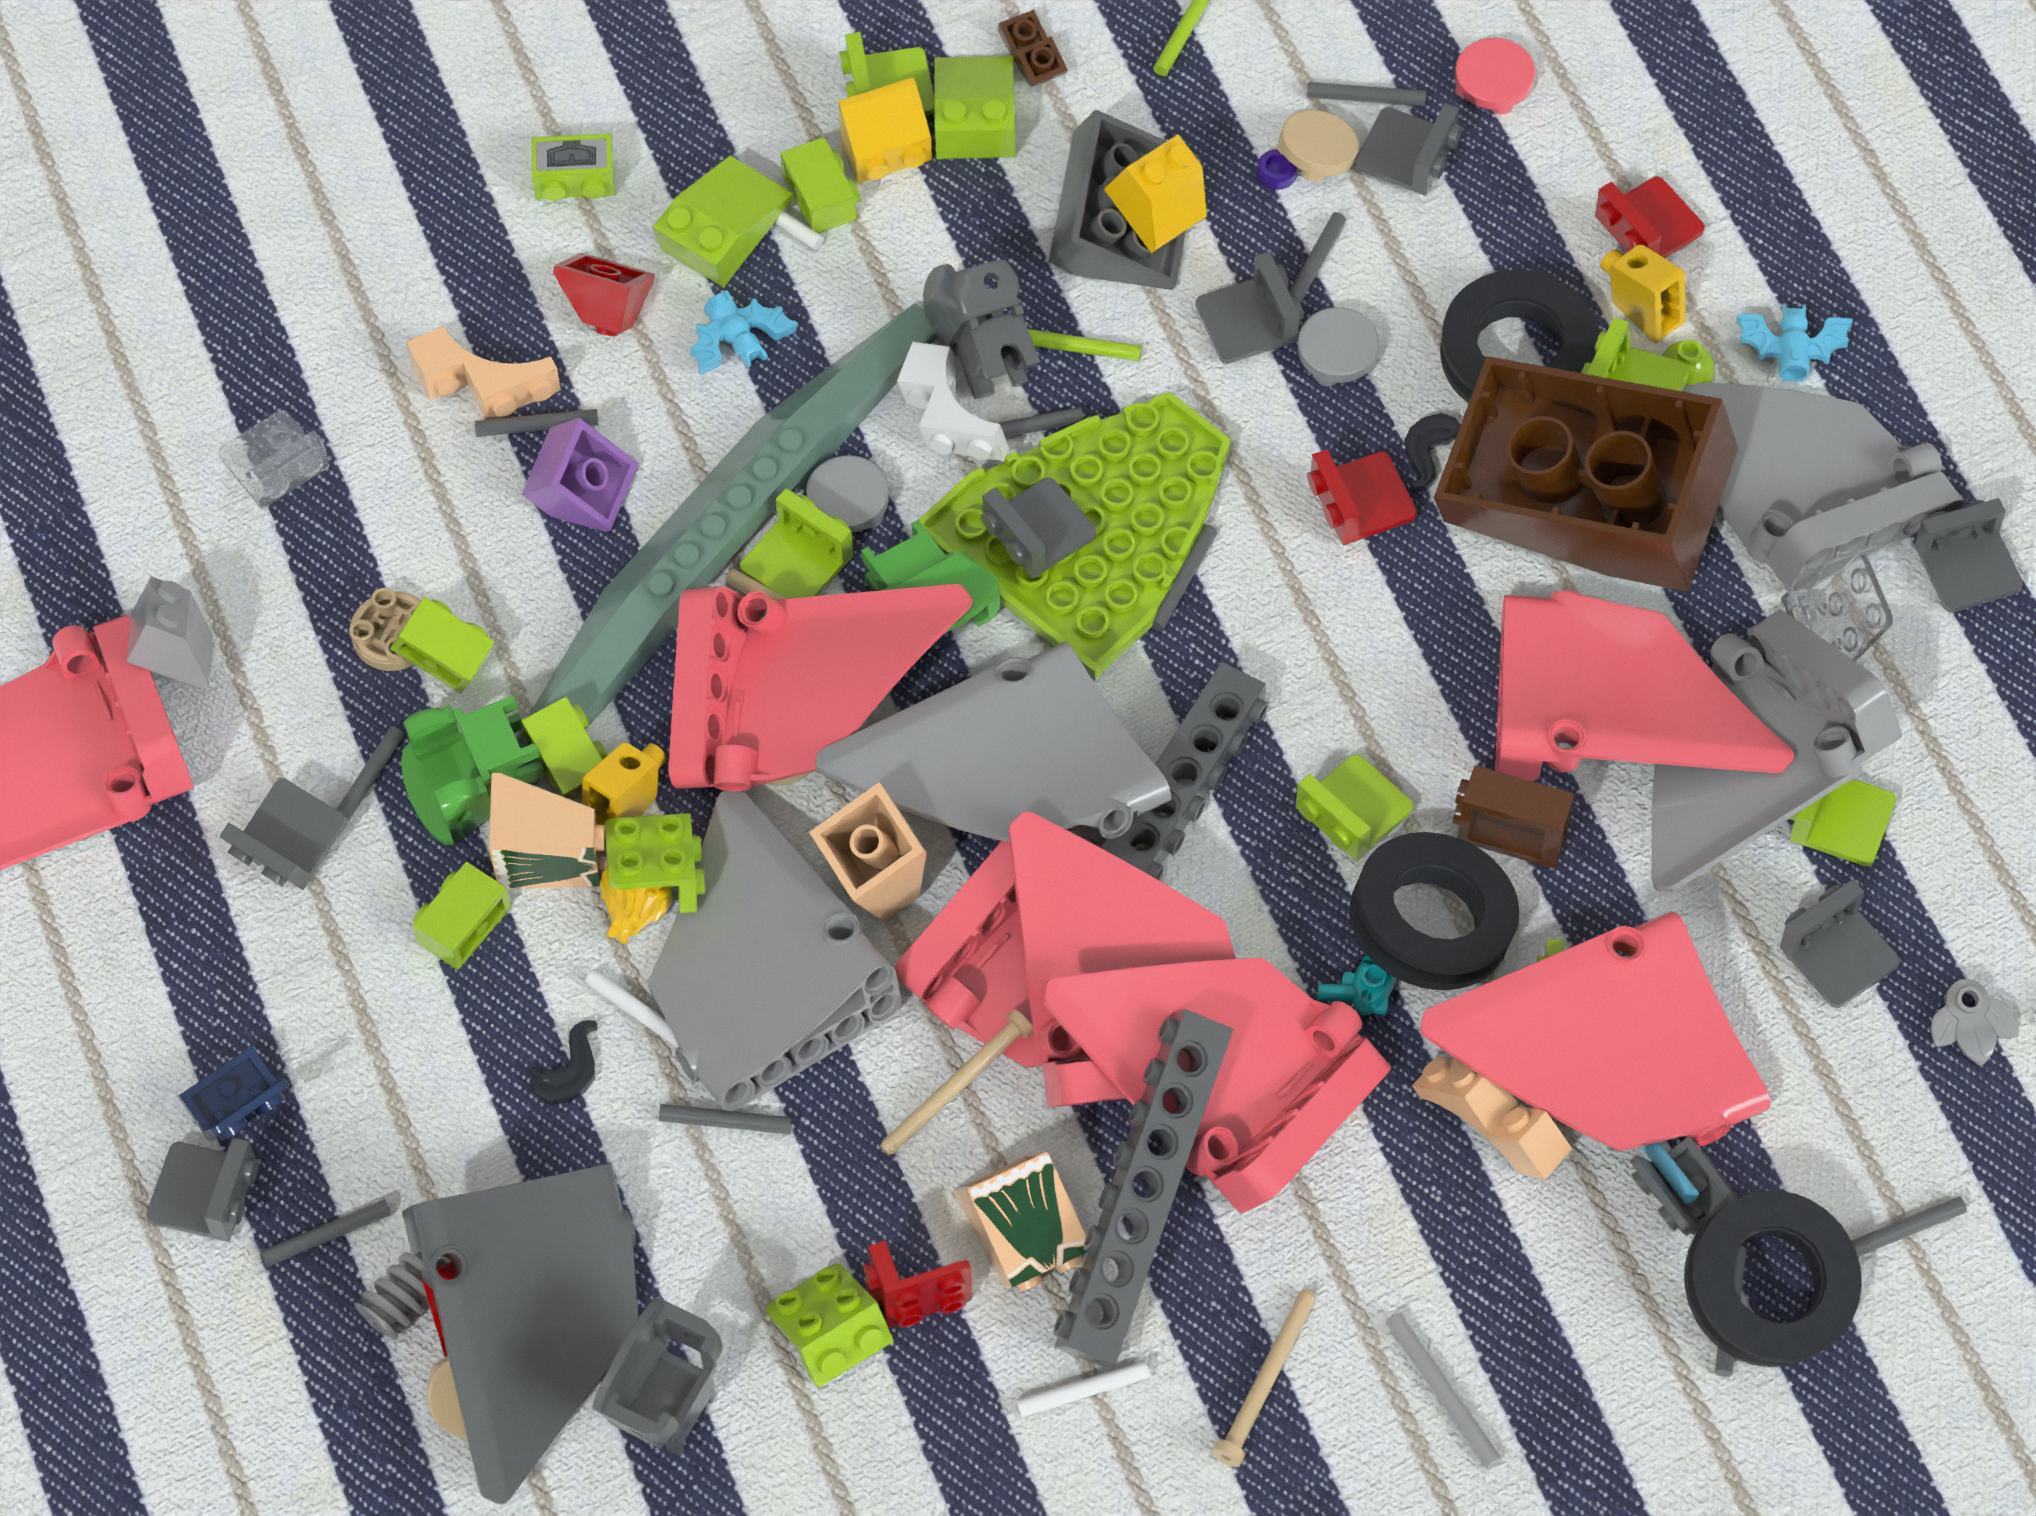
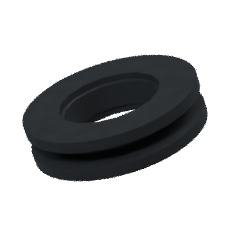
M1504 270L1480 277L1464 287L1455 296L1444 317L1440 345L1441 365L1452 388L1467 403L1471 399L1486 358L1477 344V339L1481 331L1492 322L1507 317L1528 318L1541 323L1550 330L1559 343V352L1556 358L1545 367L1581 373L1586 362L1592 363L1595 357L1597 327L1589 306L1570 286L1544 273L1529 270Z
M1433 832L1404 834L1388 840L1375 849L1362 868L1351 895L1349 908L1351 926L1355 937L1370 959L1393 977L1405 983L1431 990L1461 989L1487 978L1502 962L1519 922L1517 894L1509 877L1499 864L1487 853L1469 842L1450 835ZM1414 883L1436 884L1452 891L1466 903L1474 918L1475 929L1468 935L1454 939L1433 938L1419 932L1402 918L1394 904L1393 893L1402 886Z
M1766 1190L1753 1192L1733 1200L1704 1222L1694 1236L1688 1249L1684 1267L1687 1301L1702 1331L1724 1352L1740 1361L1756 1366L1784 1367L1794 1365L1823 1351L1838 1340L1849 1327L1860 1301L1862 1288L1860 1263L1855 1247L1845 1229L1832 1214L1816 1202L1786 1191ZM1772 1235L1788 1241L1803 1255L1812 1272L1814 1291L1809 1307L1800 1318L1792 1322H1771L1756 1316L1742 1303L1733 1286L1731 1267L1736 1251L1745 1240L1753 1236Z

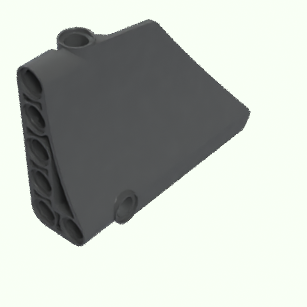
M612 1163L516 1184L434 1199L412 1205L402 1211L410 1250L413 1254L421 1251L423 1257L421 1275L424 1282L434 1292L479 1492L483 1498L496 1504H505L512 1498L577 1408L609 1369L620 1347L638 1320L633 1252L636 1242L635 1230L629 1212L622 1208ZM440 1257L449 1258L453 1262L455 1275L452 1280L443 1279L438 1274L436 1263Z

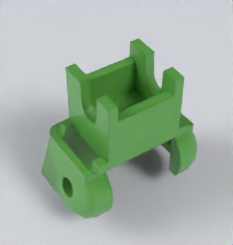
M919 520L911 523L913 537L880 555L875 556L869 547L861 550L863 563L870 571L865 574V582L871 591L960 584L965 587L973 599V604L946 632L959 627L970 619L977 627H980L993 619L1000 607L998 577L971 559L964 551L951 552L945 555Z
M514 695L463 715L461 708L452 710L450 705L443 708H430L415 712L403 721L410 740L403 749L402 754L403 781L411 805L419 820L428 832L444 845H456L490 819L492 773H502L528 784L546 777L541 761L525 766V763L540 757L535 743L520 748L514 733L521 731V716L519 713L506 716L507 713L518 709ZM456 723H458L459 728H460V730H461L462 733L459 732Z

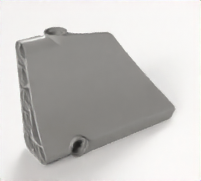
M1696 383L1684 386L1682 392L1723 399L1738 451L1717 509L1746 547L1749 555L1760 563L1768 564L1790 596L1800 595L1858 561L1917 534L1921 521L1925 520L1929 515L1940 511L1949 513L1962 509L1965 502L1943 472H1941L1942 460L1938 450L1932 444L1926 442L1913 447L1901 445L1863 405L1857 402L1793 390L1738 384Z
M1782 610L1775 612L1748 629L1747 640L1734 633L1720 636L1711 648L1710 656L1713 662L1711 670L1761 722L1792 749L1795 754L1794 760L1780 774L1655 764L1652 799V882L1655 890L1674 891L1844 783L1854 780L1862 771V762L1902 738L1901 728L1889 696L1878 678Z
M1062 642L1029 659L1022 657L1005 659L986 671L821 749L817 753L815 761L817 772L861 793L866 792L880 782L897 808L949 827L1010 843L1008 832L1010 823L1020 813L1025 811L1034 813L1065 830L1077 825H1087L1094 827L1106 839H1113L1121 836L1130 828L1133 816L1138 817L1172 799L1170 787L1162 772L1122 724L1067 642Z
M723 791L718 796L701 848L702 861L696 862L695 869L703 868L705 894L697 895V912L680 913V910L678 911L662 952L648 980L649 990L678 1045V1048L675 1049V1054L682 1069L694 1083L700 1080L721 1107L727 1111H734L745 1106L888 1020L896 1013L901 1004V994L894 967L862 932L858 918L745 791Z

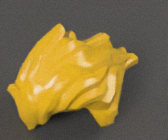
M607 865V868L602 872V879L600 881L601 897L607 905L611 920L606 936L610 939L617 937L620 943L627 944L629 936L634 937L651 921L657 922L667 913L672 902V886L613 889L609 885Z

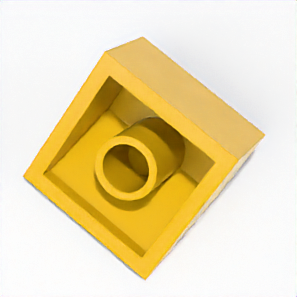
M913 77L838 101L841 145L857 183L878 180L887 174L906 168H916L932 160L931 136Z
M1179 134L1126 167L1104 188L1105 192L1151 253L1207 216L1203 167Z

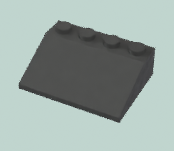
M1096 109L1073 131L1049 263L1086 278L1173 290L1176 287L1185 232L1151 253L1104 190L1126 167L1167 142L1166 140ZM1193 153L1194 156H1195V157L1197 158V160H1198L1199 155Z

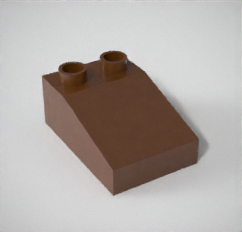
M1486 356L1435 492L1434 500L1443 521L1606 576L1688 592L1733 466L1738 446L1723 399Z

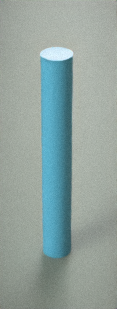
M1659 1142L1640 1147L1684 1203L1688 1204L1697 1199L1699 1195L1698 1190Z

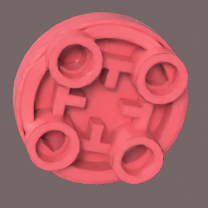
M1502 38L1478 40L1467 46L1458 57L1455 71L1456 92L1459 96L1466 98L1476 106L1491 109L1495 114L1505 115L1512 111L1513 106L1522 102L1529 95L1534 83V63L1529 53L1515 42Z

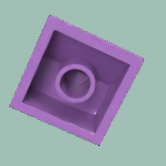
M577 418L550 427L521 495L553 518L608 532L613 527L639 463L582 419Z

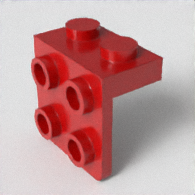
M1655 176L1626 194H1623L1612 181L1599 188L1595 217L1626 252H1629L1637 245H1644L1663 258H1666L1704 234V223L1662 177Z
M1327 449L1312 454L1311 472L1307 473L1309 487L1315 496L1318 495L1323 505L1326 521L1331 529H1335L1343 546L1415 520L1416 507L1390 456L1386 452H1377L1337 467Z
M886 1241L868 1246L869 1263L863 1264L867 1279L864 1282L865 1290L880 1306L888 1328L896 1325L899 1327L913 1326L922 1321L924 1316L939 1311L944 1314L956 1312L972 1299V1269L968 1260L959 1261L899 1280Z

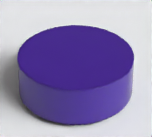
M1277 149L1270 150L1264 153L1258 161V179L1269 189H1286L1295 182L1297 167L1279 153Z

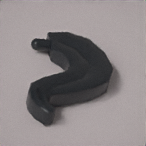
M1437 413L1421 418L1409 428L1404 440L1405 452L1411 466L1419 477L1417 481L1412 482L1411 490L1413 492L1427 490L1435 482L1436 470L1430 450L1439 445H1449L1456 439L1461 424L1455 417Z
M581 1021L569 1031L570 1062L566 1067L557 1070L547 1069L541 1074L535 1067L529 1069V1074L533 1078L529 1082L535 1098L549 1105L571 1102L587 1092L595 1079V1061L587 1036L588 1033L598 1030L596 1021Z

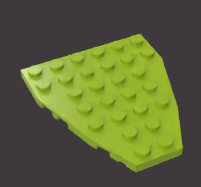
M1168 392L1153 397L1146 403H1133L1122 407V413L1100 419L1099 415L1086 418L1039 440V446L1021 455L1017 451L1006 455L1004 463L986 471L980 467L970 472L918 520L945 555L951 552L964 551L971 559L998 577L1000 603L1052 646L1067 642L1078 656L1090 677L1096 680L1153 626V620L1158 613L1161 602L1166 593L1169 592L1203 525L1206 524L1231 448V439L1173 393ZM1052 478L1095 526L1096 537L1087 545L1032 579L1021 565H1017L1011 559L1005 546L999 539L991 535L985 528L981 520V514H983L982 495L996 487L1006 500L1009 501L1041 480Z

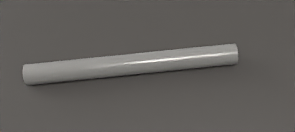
M1401 1313L1391 1316L1386 1321L1387 1326L1487 1469L1497 1465L1502 1458Z

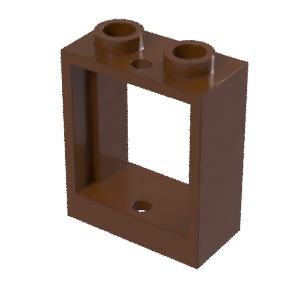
M1474 765L1470 780L1461 779L1455 799L1457 806L1452 823L1459 825L1457 838L1469 842L1476 847L1556 869L1567 836L1575 793Z

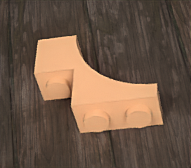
M444 326L406 341L411 364L430 400L439 396L453 394L459 388L468 385L486 420L508 416L520 407L535 401H544L554 393L561 391L558 370L551 356L533 362L518 364L489 361L462 348L451 338Z
M1439 1056L1426 1065L1423 1074L1412 1085L1421 1099L1431 1101L1446 1108L1479 1131L1504 1155L1519 1174L1545 1180L1572 1150V1147L1546 1111L1519 1105L1511 1093L1492 1083L1457 1059Z

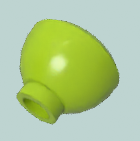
M1688 339L1675 342L1662 354V356L1683 361L1689 365L1690 374L1684 386L1712 382L1715 374L1713 357L1709 350L1697 341Z

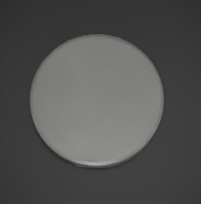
M1343 307L1327 308L1310 316L1302 325L1298 336V355L1303 366L1315 376L1319 384L1333 386L1336 383L1354 381L1372 372L1376 367L1379 354V335L1374 324L1360 312Z
M846 455L831 458L813 471L807 483L806 496L816 504L819 510L828 516H837L849 526L851 532L854 533L867 528H875L882 523L889 503V488L886 476L876 464L859 456Z

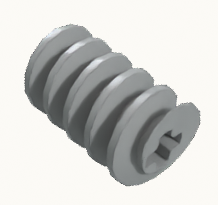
M421 1251L414 1255L404 1252L399 1257L402 1268L397 1265H391L386 1270L389 1280L379 1277L374 1281V1288L377 1293L366 1290L361 1294L364 1306L354 1303L357 1311L374 1329L393 1340L399 1337L393 1326L395 1322L407 1328L411 1325L406 1314L408 1309L419 1315L424 1312L418 1300L421 1296L427 1299L421 1280V1266L423 1264ZM440 1257L436 1266L446 1264V1262Z

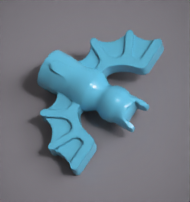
M726 290L723 293L708 298V302L703 309L711 323L707 325L696 324L695 333L698 336V341L695 345L691 346L690 356L695 357L697 360L698 373L700 375L720 367L722 362L719 344L724 340L733 345L735 354L742 359L747 368H750L752 360L756 358L767 360L768 358L757 337L750 332V328L760 329L774 340H779L796 332L798 323L788 319L784 315L781 306L766 308L761 306L755 298L752 299L747 307L738 308L732 296Z
M1783 303V318L1780 322L1783 333L1780 337L1775 336L1768 329L1764 317L1760 314H1738L1736 324L1740 326L1742 331L1740 343H1746L1755 348L1759 361H1763L1768 357L1779 359V376L1782 378V381L1804 382V379L1808 378L1810 375L1809 360L1819 359L1825 364H1829L1830 356L1836 349L1847 348L1849 342L1847 332L1851 329L1853 322L1851 318L1829 317L1826 319L1822 331L1816 337L1809 338L1805 333L1808 327L1806 304H1802V308H1788L1786 303Z

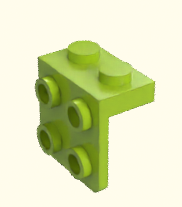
M861 32L845 34L846 50L839 51L842 74H849L851 81L845 83L847 98L913 77L925 116L935 112V99L924 49L915 47L865 55Z
M1613 318L1608 331H1602L1597 339L1595 357L1592 363L1586 362L1581 373L1682 391L1689 377L1690 368L1686 362L1631 347L1629 322Z
M785 488L776 498L778 521L741 561L740 570L743 574L787 599L818 596L853 557L852 532L849 526L839 517L828 516L819 510L816 504L807 496H798Z
M1358 754L1348 757L1321 782L1309 773L1297 784L1296 808L1309 822L1314 823L1338 848L1344 850L1356 862L1413 811L1412 800Z
M1856 779L1844 783L1789 818L1794 821L1789 841L1862 866H1870L1876 858L1896 802V796L1891 791Z
M690 813L608 819L605 822V837L610 887L613 889L677 886L680 913L697 912V895L705 894L703 868L695 869V862L702 861L700 836H692Z
M833 1264L819 1270L805 1282L780 1294L777 1299L770 1302L765 1308L769 1319L796 1347L810 1380L817 1388H820L894 1342L877 1302L841 1264Z

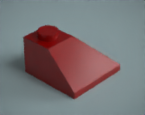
M579 253L554 265L553 270L555 278L582 323L595 326V332L606 336H618V333L621 334L634 326L655 278L654 273L585 253Z

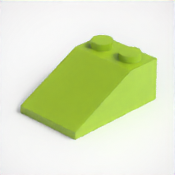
M1013 56L935 58L936 159L1016 157Z
M730 155L680 193L652 228L660 249L724 288L794 199V193Z

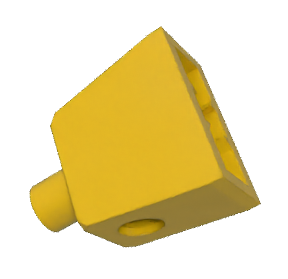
M1637 245L1625 255L1613 249L1604 256L1601 261V269L1611 276V299L1614 305L1655 344L1686 322L1685 271L1644 245Z
M622 743L583 777L582 804L595 810L597 825L605 826V822L610 818L638 817L644 814L657 796L658 769L667 761L665 753L660 747L652 743H648L641 751L629 743Z

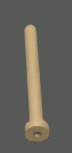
M1013 1009L1006 1016L1009 1023L882 1140L880 1147L887 1155L898 1151L1018 1037L1022 1036L1027 1039L1033 1033L1031 1023L1018 1010Z
M1304 1289L1299 1292L1226 1439L1216 1441L1212 1454L1222 1463L1233 1467L1241 1465L1245 1457V1452L1241 1448L1315 1302V1293L1313 1291Z

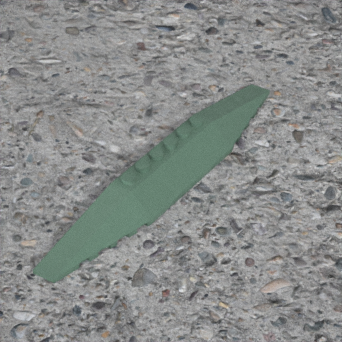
M915 303L761 417L602 591L528 717L567 696L572 706L577 703L580 705L590 726L677 629L679 602L682 592L685 589L707 586L777 508L776 498L785 488L796 494L799 493L808 483L813 471L834 454L895 386L912 342L932 344L938 338L925 316L923 308ZM519 731L516 739L520 748L529 746L522 731ZM536 758L525 763V766L537 762L538 759ZM541 779L532 782V784L536 786Z

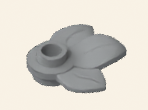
M1963 979L1955 982L1947 990L1945 1006L1934 1014L1932 1018L1931 1035L1936 1047L1947 1046L1956 1041L1960 1049L1971 1061L1982 1066L1992 1055L1997 1037L2011 1039L2018 1036V1024L2012 1010L2005 1002L1989 997L1986 989L1979 982ZM1963 993L1973 996L1975 1000L1974 1007L1969 1008L1963 1004Z

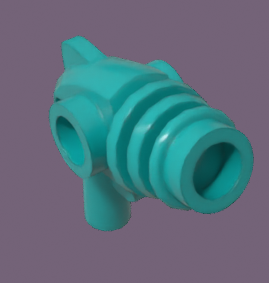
M1366 954L1356 973L1345 972L1343 974L1342 984H1318V1001L1352 1002L1355 1011L1361 1016L1373 1013L1383 1015L1387 1012L1388 997L1397 978L1381 969Z

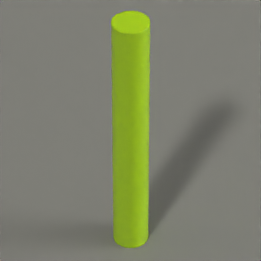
M1210 0L1191 1L1153 67V70L1158 75L1166 76Z
M1028 329L1035 347L1140 361L1142 345Z

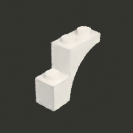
M912 342L897 383L907 405L918 409H925L919 428L928 450H933L942 455L953 453L971 456L978 460L994 459L1004 461L1009 446L1001 425L974 416L965 410L955 398L959 368L951 348L948 346Z

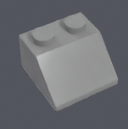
M150 576L131 613L126 662L206 691L209 685L213 635L190 590L182 588L173 581H163Z

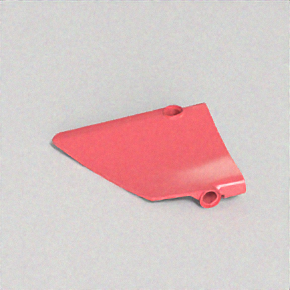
M960 584L774 600L761 591L749 592L743 597L734 590L722 586L685 589L681 594L679 602L668 764L672 785L676 789L715 787L724 791H748L754 786L817 771L815 766L817 753L821 749L857 732L873 710L906 672L970 609L973 604L972 597L965 587ZM767 610L766 615L761 619V615Z
M1574 591L1554 592L1549 598L1504 595L1501 624L1495 771L1534 782L1540 776L1543 761L1546 762L1548 767L1561 773L1576 769L1581 759L1586 758L1776 774L1784 772L1793 762L1795 754L1792 749L1729 690L1662 613L1583 596ZM1557 743H1568L1573 748L1564 749L1558 746Z
M129 613L93 626L94 633L91 634L81 626L72 625L62 628L53 637L54 650L46 663L0 686V870L127 822L139 820L150 811L153 804L195 789L151 671L126 662L131 622Z
M1025 811L1020 813L1010 823L1008 832L1034 1046L1041 1056L1047 1108L1126 1099L1044 1006L1042 1001L1044 984L1046 981L1057 977L1102 971L1236 959L1227 925L1218 915L1140 869L1034 813ZM1056 1028L1061 1030L1066 1037V1046L1062 1051L1057 1050L1051 1041L1052 1033Z
M1001 841L894 967L897 980L925 1002V1006L952 1030L958 1028L984 1044L990 1041L1009 1023L1006 1016L1013 1009L1018 1010L1032 1025L1010 843ZM1056 1028L1052 1033L1051 1041L1057 1050L1062 1051L1066 1046V1037L1061 1030ZM1033 1033L1027 1039L1022 1036L1018 1037L1001 1053L1026 1068L1042 1066L1041 1056L1034 1046Z
M1673 911L1633 928L1628 926L1616 927L1609 932L1430 1007L1424 1011L1422 1016L1421 1034L1439 1048L1536 1109L1546 1111L1554 1119L1615 1150L1626 1151L1680 1136H1691L1699 1146H1705L1723 1137L1731 1129V1125L1740 1123L1770 1108L1771 1103L1768 1091L1738 1040L1714 993L1683 920ZM1615 951H1624L1628 953V957L1620 956Z
M1263 958L1199 961L1057 977L1046 981L1043 987L1042 1001L1044 1006L1132 1105L1138 1099L1142 1100L1147 1086L1143 1082V1075L1149 1061L1158 1055L1162 1043L1157 1039L1158 1033L1167 1016L1171 1017L1172 1013L1187 1009L1233 1029L1186 1167L1194 1175L1206 1176L1239 1214H1243L1277 1195L1392 1068L1370 1041L1358 1034L1362 1029V1021L1358 1013L1351 1006L1340 1001L1327 1005L1313 1000ZM1180 1049L1177 1054V1063L1185 1072H1188L1191 1068V1058L1186 1051ZM1165 1091L1162 1097L1163 1107L1167 1112L1173 1114L1177 1108L1176 1098L1171 1092ZM1208 1147L1213 1152V1156L1210 1154Z

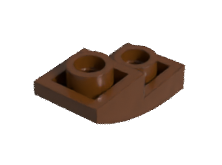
M1034 10L998 23L997 30L1007 50L1013 56L1015 64L1031 87L1068 72L1053 38L1047 37Z

